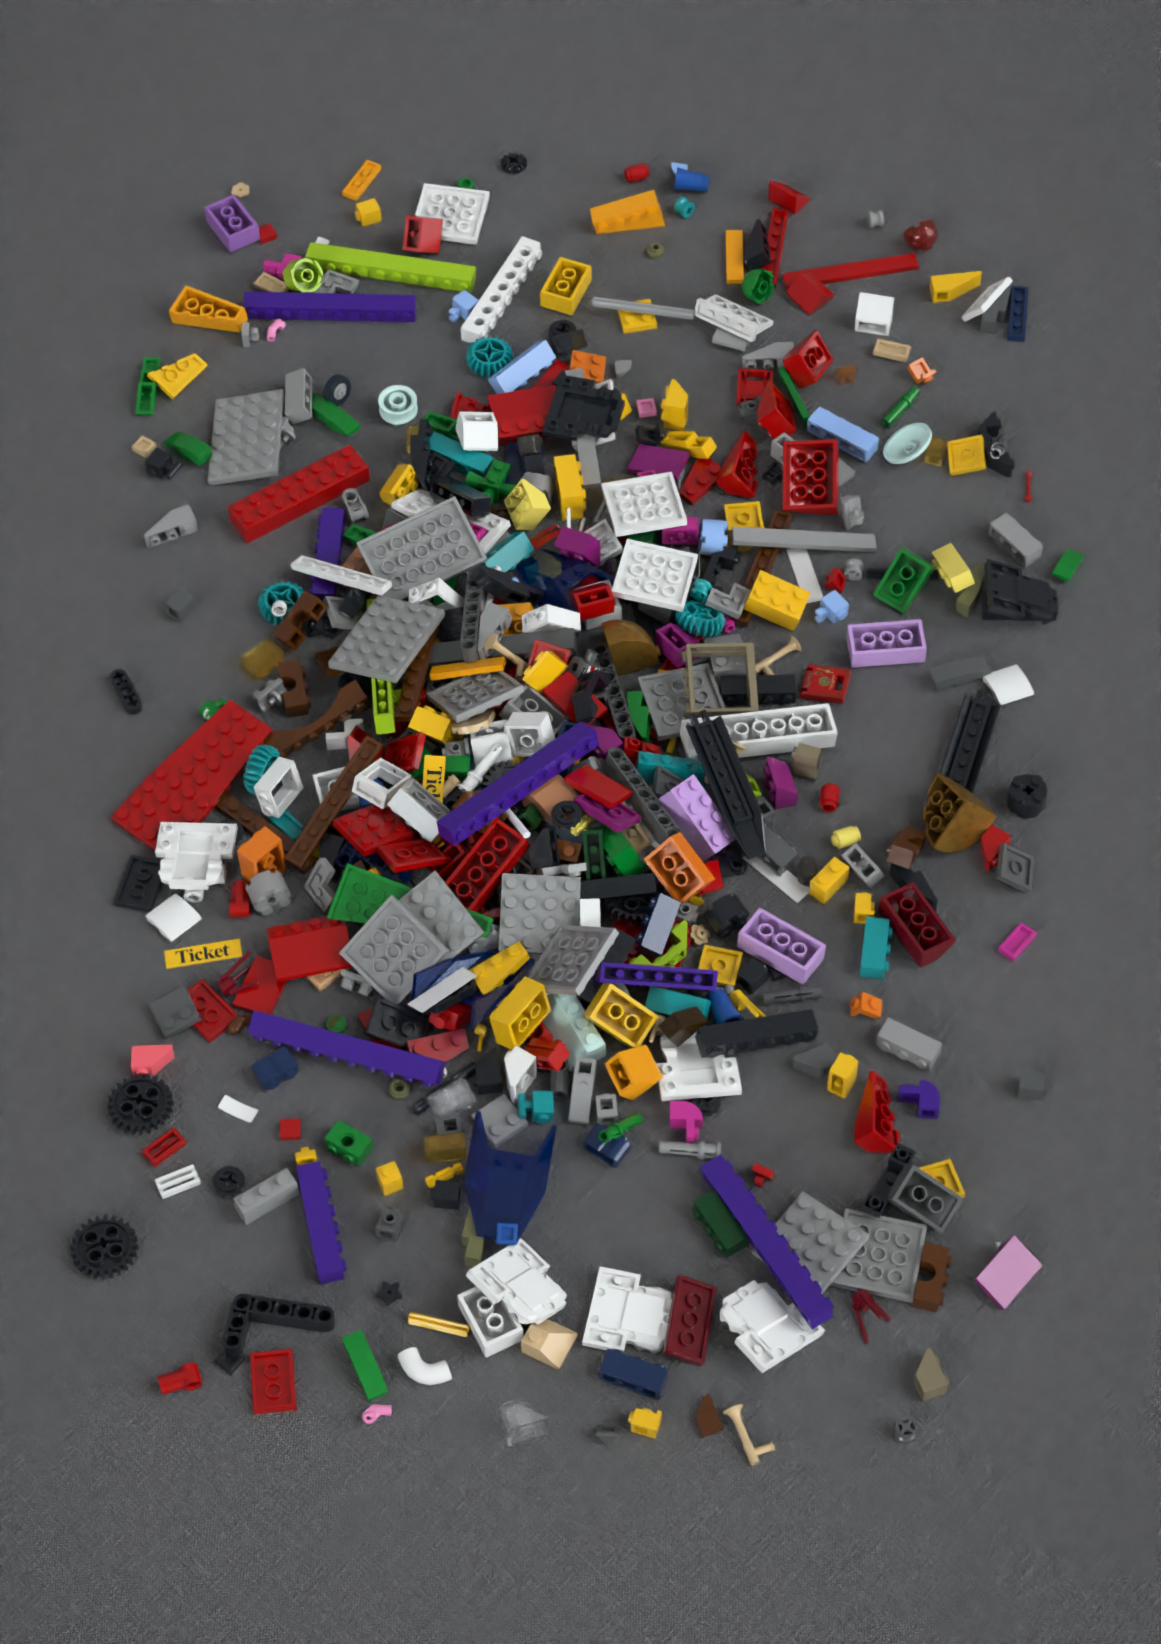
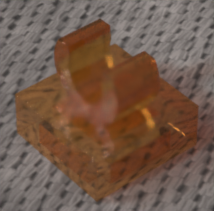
M851 365L838 368L835 371L836 378L841 377L840 382L842 385L845 384V377H848L850 382L853 383L855 381L853 374L856 372V367Z

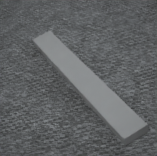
M583 368L565 370L567 376L584 378ZM579 433L576 444L581 475L583 476V488L601 487L594 437Z
M750 527L732 528L733 545L876 552L877 549L875 534Z

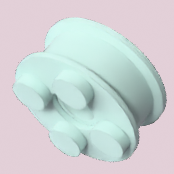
M393 385L384 389L379 395V413L384 421L398 426L410 422L417 415V396L411 388L404 385Z

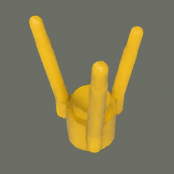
M735 990L728 996L732 1004L739 1011L747 1008L755 1017H765V1014L741 990Z

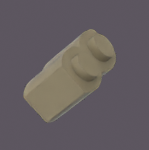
M799 743L798 747H794L791 756L793 758L791 763L793 774L816 780L820 769L822 749Z

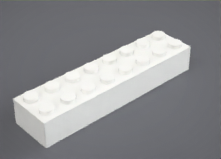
M829 703L721 715L731 740L739 742L748 748L738 755L739 758L793 752L794 747H798L799 743L817 748L835 747L838 734ZM712 716V717H709V718H710V720L713 721L714 719H716V718L719 717V716ZM697 718L699 723L703 722L701 718ZM690 719L682 720L680 737L686 758L700 761L685 727L686 725L692 726Z

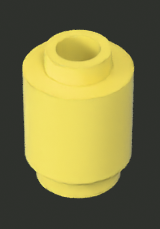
M848 826L833 831L831 841L834 847L842 849L861 841V834L857 826Z

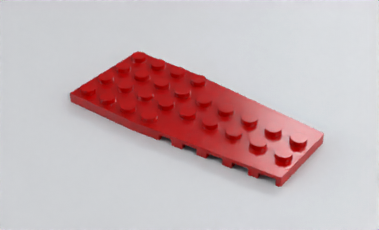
M229 700L148 775L110 816L111 820L155 852L160 823H202L220 801L219 797L223 792L226 793L231 787L230 783L234 778L240 776L242 773L241 769L249 760L252 750L260 744L264 745L263 741L269 734L272 735V728L234 701Z

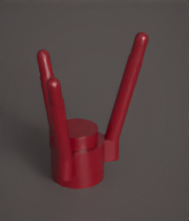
M247 951L216 982L224 995L230 993L232 996L239 991L259 984L258 981H254L234 988L237 986L235 980L249 971L252 965L244 968L235 976H230L251 954L250 951Z
M861 1289L853 1294L852 1300L854 1304L851 1307L856 1314L864 1342L868 1344L869 1340L859 1310L865 1312L871 1309L879 1319L884 1317L888 1322L891 1321V1318L880 1308L872 1296H869L865 1289Z

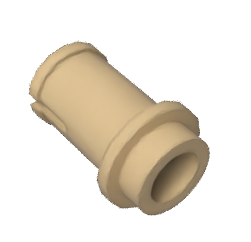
M454 774L448 775V779L444 782V798L456 786L458 787V784L461 782Z

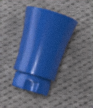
M677 167L674 190L708 191L710 176Z
M723 989L711 990L708 993L706 999L711 1001L710 1010L717 1024L744 1020Z

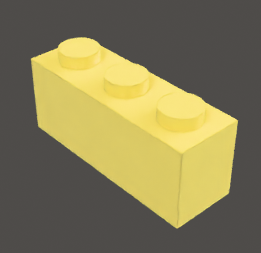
M952 543L931 552L934 558L931 560L932 564L936 566L935 569L938 570L940 577L944 578L948 588L951 587L957 593L975 584L970 569Z

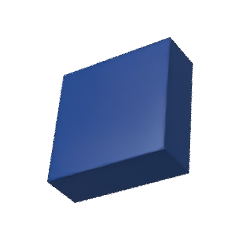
M496 1223L495 1244L517 1245L518 1224Z

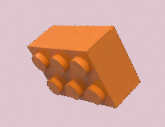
M266 826L256 831L252 838L246 843H242L237 850L242 880L249 882V885L251 884L250 879L263 871L270 870L271 873L279 871L281 874L287 871L282 839Z
M681 832L670 836L644 858L672 898L681 902L680 905L688 902L715 880Z

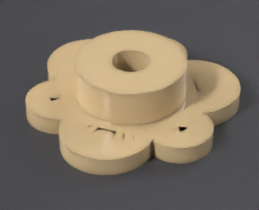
M242 182L232 186L231 194L239 198L250 193L249 186Z
M694 924L691 926L690 937L694 939L696 945L708 943L707 938L710 937V932L702 924L699 926Z

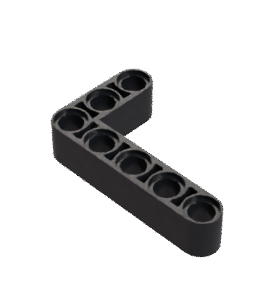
M238 1294L232 1301L223 1336V1345L229 1357H236V1355L242 1354L251 1322L324 1333L330 1332L335 1327L334 1312L330 1307L250 1294ZM241 1305H246V1306H247V1307H245V1308H243V1309H240V1308H239ZM262 1308H267L264 1312L259 1311ZM283 1311H287V1312H288V1313L285 1314V1315H281V1314H280V1313L283 1312ZM304 1314L309 1315V1316L306 1317V1318H301V1317H300V1316H302V1315H304ZM322 1318H330L327 1321H321ZM236 1324H242L241 1327H234ZM231 1343H238L236 1346H229Z

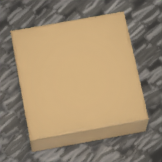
M143 435L131 446L132 451L145 458L157 447L156 442Z

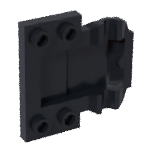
M561 375L542 434L577 441L579 433L598 438H607L611 433H616L625 400H622L621 392L617 388L609 390L603 386L595 389V380Z
M991 559L986 560L985 579L987 610L989 612L1021 621L1026 615L1030 621L1034 622V620L1040 619L1044 625L1050 623L1052 618H1056L1058 615L1056 589L1050 587L1048 582L1022 575V570L1019 567Z

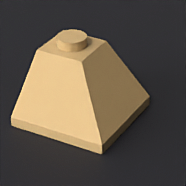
M549 1319L544 1320L538 1325L532 1323L521 1340V1352L559 1370L579 1334Z

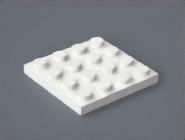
M424 183L415 215L443 219L441 240L477 245L490 198V191Z
M672 472L601 483V489L616 537L687 525V518Z
M627 539L611 592L617 598L683 612L698 560V554Z

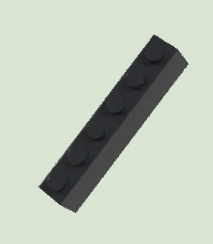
M812 1009L698 1027L695 1039L701 1058H715L719 1055H733L743 1051L752 1052L761 1048L771 1049L779 1045L789 1046L798 1042L808 1043L816 1039L819 1028Z

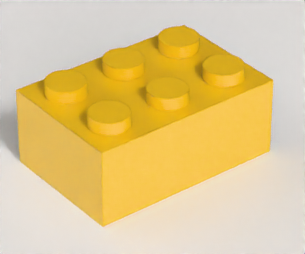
M559 257L540 291V305L548 309L573 315L592 281V266Z
M575 454L554 457V481L562 521L567 520V508H570L571 520L582 519L583 511H586V502L584 500L586 499V492L582 487L583 476L580 475V461H576Z
M760 570L743 609L794 631L811 592Z
M417 706L408 726L417 733L422 732L426 734V738L443 745L447 742L462 741L464 734L460 735L458 732L453 734L451 725L454 723V720L449 715L442 712L440 714L428 706H424V708Z
M524 976L515 985L510 994L503 999L502 1003L492 1011L489 1019L498 1044L511 1050L515 1046L520 1047L550 1013L551 1008L544 984Z
M611 983L602 984L582 1015L631 1049L641 1045L659 1017Z

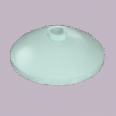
M912 423L902 427L886 442L883 449L885 459L892 464H904L916 459L929 446L932 438L931 429L925 423Z

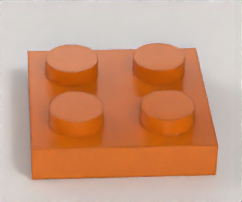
M572 350L569 370L583 368L585 379L595 380L596 384L603 382L606 356Z

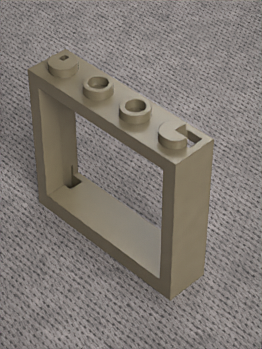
M754 643L686 644L685 651H682V662L686 664V668H683V679H687V685H684V696H688V702H685L686 713H695L697 718H701L700 711L706 710L709 717L759 711ZM745 656L748 707L695 709L692 657Z

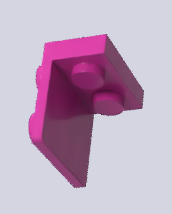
M686 517L687 525L662 529V544L698 545V517Z

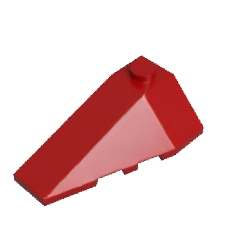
M746 431L742 432L719 470L716 483L727 494L753 498L758 487V481L755 480L757 468L754 463L757 459V443Z
M873 1070L869 1073L854 1125V1142L867 1152L892 1153L897 1143L900 1144L899 1131L894 1129L893 1121L896 1119L888 1105L891 1099L887 1082Z

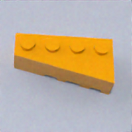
M655 190L590 208L596 234L665 226Z
M185 285L169 309L172 323L240 333L242 322L248 321L244 307Z

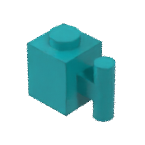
M533 1091L530 1101H526L524 1093L518 1094V1117L524 1119L526 1118V1112H531V1122L540 1124L552 1122L554 1114L553 1091Z

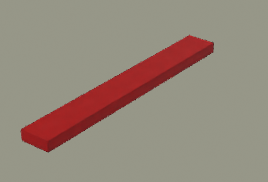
M915 253L782 273V279L786 290H788L800 273H812L821 283L828 284L919 269V264Z

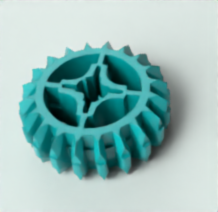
M483 336L481 340L476 339L475 342H471V345L468 347L466 354L467 365L476 375L481 374L482 377L487 375L490 378V376L497 373L513 360L512 349L509 347L508 342H505L503 339L498 340L497 336L495 338H491V336L485 338Z
M282 580L281 583L275 581L273 586L268 584L267 589L263 588L259 596L258 606L264 619H268L269 623L274 622L276 626L281 623L295 604L293 598L297 601L304 592L302 586L298 587L297 583L292 584L290 580L287 583H284ZM277 600L284 601L287 605L286 614L280 617L274 615L269 604H274Z
M698 600L686 601L683 612L676 611L675 614L678 627L696 636L716 637L720 634L725 624L723 613Z
M260 744L249 755L246 768H244L245 788L251 794L256 795L254 786L280 756V752L273 746Z

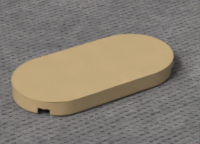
M489 709L482 714L469 717L465 722L457 723L454 721L451 725L453 734L458 732V734L463 735L478 732L482 726H484V729L488 728L496 717L494 709Z

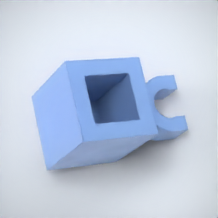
M466 290L455 295L452 299L453 308L448 310L451 314L449 320L454 323L460 316L466 320L479 300Z
M834 590L821 598L820 608L815 610L817 616L814 619L821 623L828 618L833 624L843 620L848 615L849 603Z

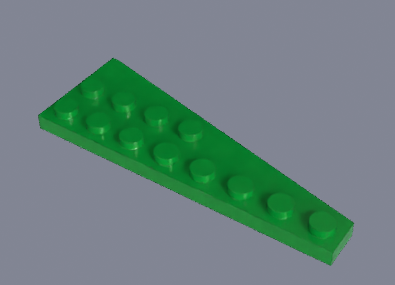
M347 863L327 918L366 923L391 895L400 900L413 888ZM467 909L485 932L480 937L487 938L494 919Z

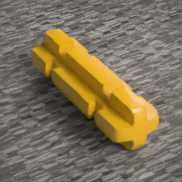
M457 1162L452 1164L453 1167L448 1166L435 1172V1175L426 1176L425 1183L431 1188L435 1186L436 1180L447 1181L453 1178L455 1174L456 1176L464 1172L462 1164Z

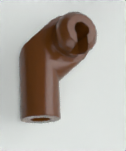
M237 1015L230 1022L228 1032L233 1035L239 1033L245 1025H250L252 1015Z

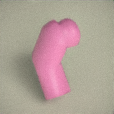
M276 319L268 327V341H275L277 329L283 330L286 324L284 321Z
M372 1404L362 1414V1420L366 1424H372L381 1415L391 1416L392 1405Z

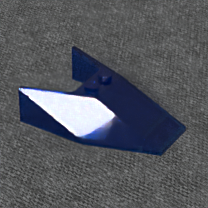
M546 549L538 551L516 567L526 585L543 590L544 597L538 602V607L549 604L574 612L577 611L566 594L568 589L592 574L600 581L609 579L613 587L616 577L584 562ZM620 598L627 605L630 603V600Z
M499 948L458 955L414 973L411 1001L463 967L470 970L498 954ZM530 958L514 974H510L503 981L504 984L500 988L496 987L493 991L483 995L476 985L475 994L460 1002L472 1006L471 1030H474L535 964V959Z
M476 1110L464 1175L476 1236L496 1239V1223L518 1224L517 1243L519 1242L546 1192L557 1125L551 1127L535 1155L513 1153L493 1149L488 1145L481 1111Z

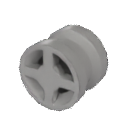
M882 210L874 213L872 211L867 212L869 228L884 226Z
M854 558L847 560L844 571L845 578L850 581L860 580L862 578L863 562Z

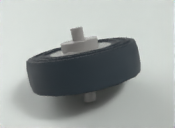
M341 374L333 375L325 384L323 391L324 399L336 406L343 404L351 391L350 380Z

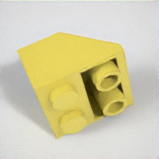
M521 479L504 500L516 530H534L551 509L545 494L525 479Z

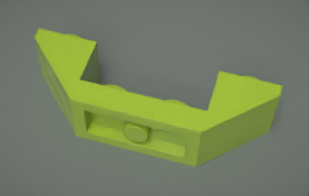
M684 920L672 927L670 941L674 945L662 957H657L653 964L642 954L637 958L631 959L628 964L675 966L687 954L688 922Z

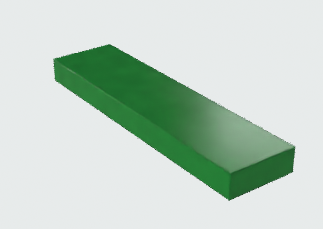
M782 366L778 368L780 381L804 429H807V422L810 416L786 368Z

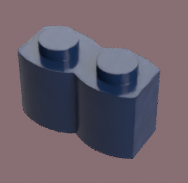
M286 1047L276 1050L268 1057L258 1060L251 1066L252 1073L264 1091L275 1089L281 1081L290 1080L299 1072L298 1064Z
M596 1123L583 1140V1148L611 1167L617 1168L629 1153L631 1144L623 1135L618 1139H612L608 1143L601 1142L598 1134L600 1131L608 1128V1126Z

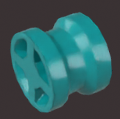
M681 197L676 201L674 210L677 213H681L682 217L688 218L694 212L695 204L688 202L687 198Z
M696 579L694 588L690 591L691 597L698 601H706L708 598L707 593L711 591L712 585L704 579Z

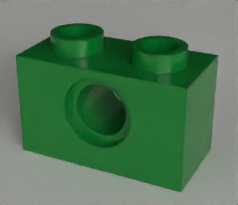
M340 1120L336 1122L325 1137L326 1148L330 1153L338 1154L349 1164H356L359 1167L373 1150L372 1138ZM346 1143L352 1144L350 1146H344Z

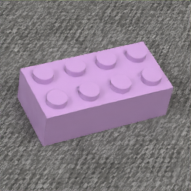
M921 619L851 624L847 626L846 639L851 668L925 662L927 648Z
M694 774L658 799L702 862L735 840L723 815Z
M761 908L755 912L741 929L737 940V948L802 985L824 960L826 950L824 943Z

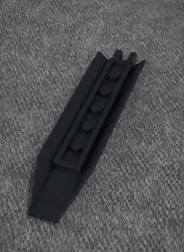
M981 690L977 691L976 697L973 700L967 695L964 696L940 770V774L955 781L972 794L974 793L1001 704L991 706L992 693H989L987 696V702L980 701L982 697Z
M706 710L700 711V716L703 722L699 723L695 713L689 714L692 726L686 725L685 727L728 828L748 859L765 855L766 844L763 813L722 717L719 716L712 721Z

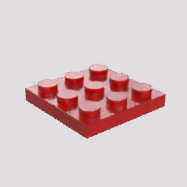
M373 804L333 819V826L363 857L376 853L377 846L404 842L413 838L414 832L388 806L381 809Z

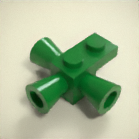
M498 460L493 461L485 478L469 471L465 480L466 485L475 489H482V493L491 497L490 510L493 502L499 503L502 495L507 497L517 485L505 483L511 470V464Z

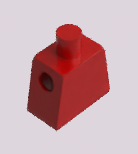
M462 1000L441 1013H431L429 1022L438 1029L445 1028L450 1031H456L470 1022L474 1004Z

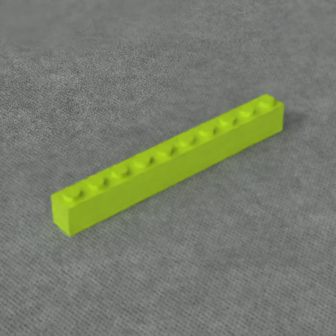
M310 242L305 258L317 261L322 271L325 272L329 269L345 275L461 292L466 290L468 293H472L476 281V266Z
M367 599V609L375 599ZM371 678L376 734L395 732L392 682Z

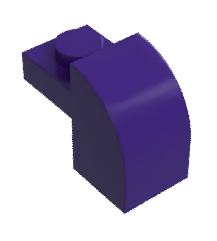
M920 1079L919 1086L912 1084L899 1086L898 1102L918 1103V1118L938 1119L940 1094L932 1083Z

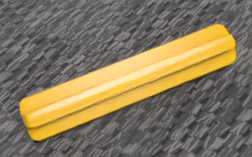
M410 1312L408 1317V1323L411 1325L467 1337L470 1330L467 1324Z

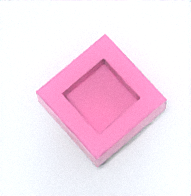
M654 398L636 400L639 418L657 416Z

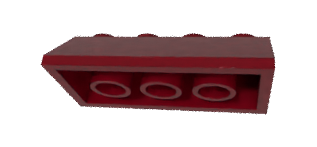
M914 882L880 897L878 911L884 919H890L889 926L893 927V932L919 968L939 959L956 942L954 936Z

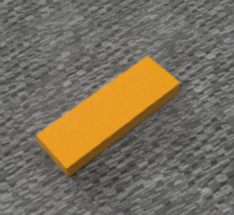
M366 160L343 189L342 196L357 201L382 169L381 165Z

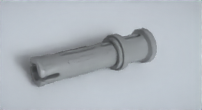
M660 1140L659 1153L692 1155L702 1160L703 1158L717 1157L721 1154L722 1143L706 1144L704 1141L696 1144Z

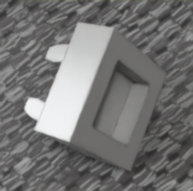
M242 322L243 347H250V341H259L258 328L250 329L249 322Z

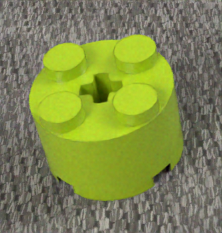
M309 258L290 261L282 273L284 282L294 293L314 292L322 283L323 271L317 261Z

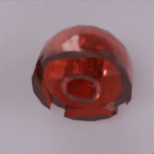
M933 220L919 222L920 226L915 228L913 225L903 233L904 240L911 249L916 251L923 250V252L932 249V245L938 237L937 227Z

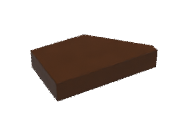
M709 1393L705 1395L695 1416L703 1438L723 1431V1426Z

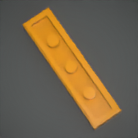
M726 230V283L742 284L744 278L743 230Z
M505 656L481 659L473 663L460 662L432 666L430 679L434 681L503 671L506 659Z

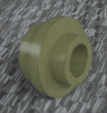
M652 243L648 246L647 253L651 258L658 259L663 255L664 247L659 243Z
M402 1079L394 1080L389 1087L390 1095L396 1099L405 1098L409 1094L408 1083Z

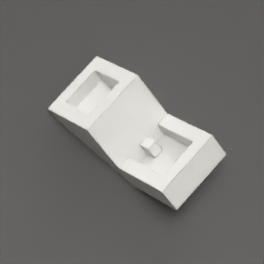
M363 718L345 721V732L326 733L327 750L347 749V737L355 725L364 731Z

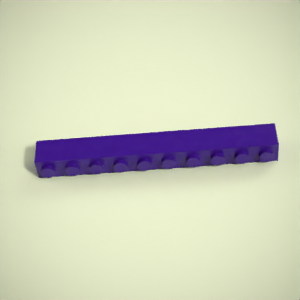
M245 291L243 307L246 310L248 319L415 322L417 309L416 295Z
M579 722L438 820L439 836L453 846L465 840L599 745L596 730L583 722Z
M255 1010L253 1011L248 1029V1034L254 1035L253 1039L264 1042L266 1038L272 1040L271 1044L281 1047H283L284 1043L291 1045V1050L301 1052L303 1048L309 1050L308 1054L320 1057L321 1054L328 1055V1060L339 1062V1059L347 1060V1065L358 1067V1064L365 1065V1070L376 1072L377 1069L384 1070L383 1074L391 1077L399 1074L403 1076L402 1080L413 1083L415 1079L421 1080V1085L433 1088L434 1084L440 1085L446 1064L445 1061Z
M720 1154L700 1166L702 1177L712 1190L715 1189L747 1235L752 1247L810 1328L813 1330L832 1318V1308L834 1306L828 1296L824 1298L821 1294L822 1289L818 1282L811 1280L808 1268L805 1265L801 1266L798 1262L800 1259L794 1250L790 1251L788 1248L789 1244L784 1235L777 1233L776 1230L778 1229L774 1221L767 1219L763 1206L761 1204L757 1205L754 1201L756 1198L750 1189L746 1190L743 1186L745 1183L739 1174L735 1175L733 1172L734 1167L728 1159L725 1160Z

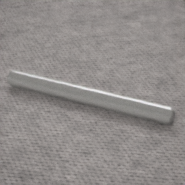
M596 296L592 300L593 307L692 320L694 317L693 309Z

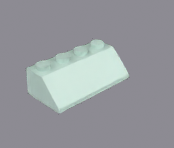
M548 994L547 997L551 1011L543 1021L553 1035L552 1041L556 1039L561 1040L570 1052L567 1058L569 1071L573 1072L575 1070L576 1057L598 1060L606 1056V1044L594 1024L582 1016L585 1010L576 995Z

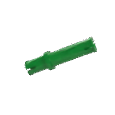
M912 386L905 395L899 398L898 403L888 414L881 419V424L889 428L907 408L912 406V402L920 395V390Z
M634 1112L617 1123H611L608 1128L599 1132V1140L608 1143L612 1139L620 1138L623 1133L643 1122L642 1115Z

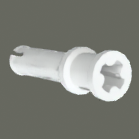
M493 744L476 768L467 773L468 776L463 783H459L458 788L461 792L473 791L478 784L483 782L482 777L504 751L502 747L499 746L498 748V744Z

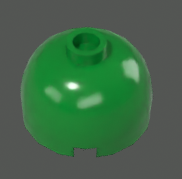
M758 268L749 271L742 281L744 296L758 304H763L762 301L764 299L768 301L774 290V283H772L773 274L770 271Z

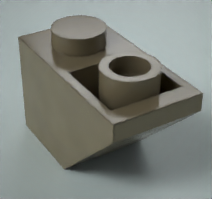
M931 1347L926 1349L914 1380L922 1401L945 1394L949 1384L947 1374L945 1372L942 1373L940 1369V1359L937 1354H933Z

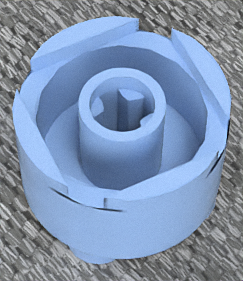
M701 519L697 551L700 540V555L712 556V554L724 550L725 546H727L728 537L724 533V531H727V521Z

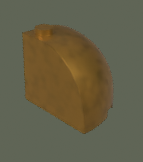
M621 619L601 623L617 676L660 664L658 656H661L659 646H654L651 637L641 626Z
M940 773L936 774L927 792V795H929L927 806H924L923 821L926 822L927 829L925 834L933 848L947 853L958 852L976 843L991 826L997 815L970 791Z

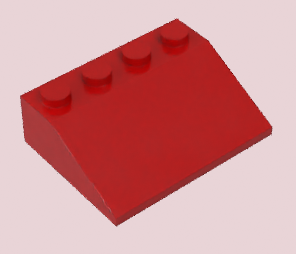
M556 385L487 395L489 411L494 413L497 421L498 446L508 444V442L518 443L549 438V436L542 434V430L556 391Z
M837 439L783 442V511L815 515H839V446Z
M325 916L266 928L277 982L353 967L339 954L350 941L345 921L329 919Z

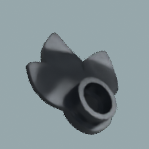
M727 845L726 854L711 856V861L718 860L722 877L742 875L747 870V863L742 858V852L733 845Z

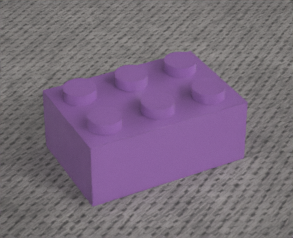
M234 194L204 207L207 223L230 253L260 240L258 224Z

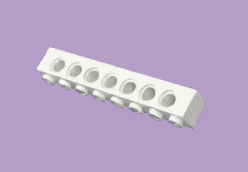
M521 237L460 328L461 340L471 343L475 342L476 339L481 340L483 336L485 338L488 337L490 330L494 329L498 318L502 317L505 307L510 305L513 295L518 293L521 283L525 282L529 271L533 270L535 262L541 258L540 242Z

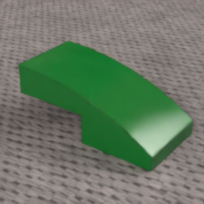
M1068 548L1056 565L1052 576L1069 582L1075 575L1078 566L1083 562L1085 555Z

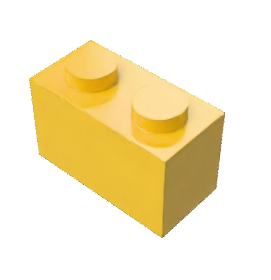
M834 856L810 881L809 894L825 904L847 882L850 867Z
M840 1052L829 1070L827 1090L845 1099L856 1082L859 1061L852 1055Z

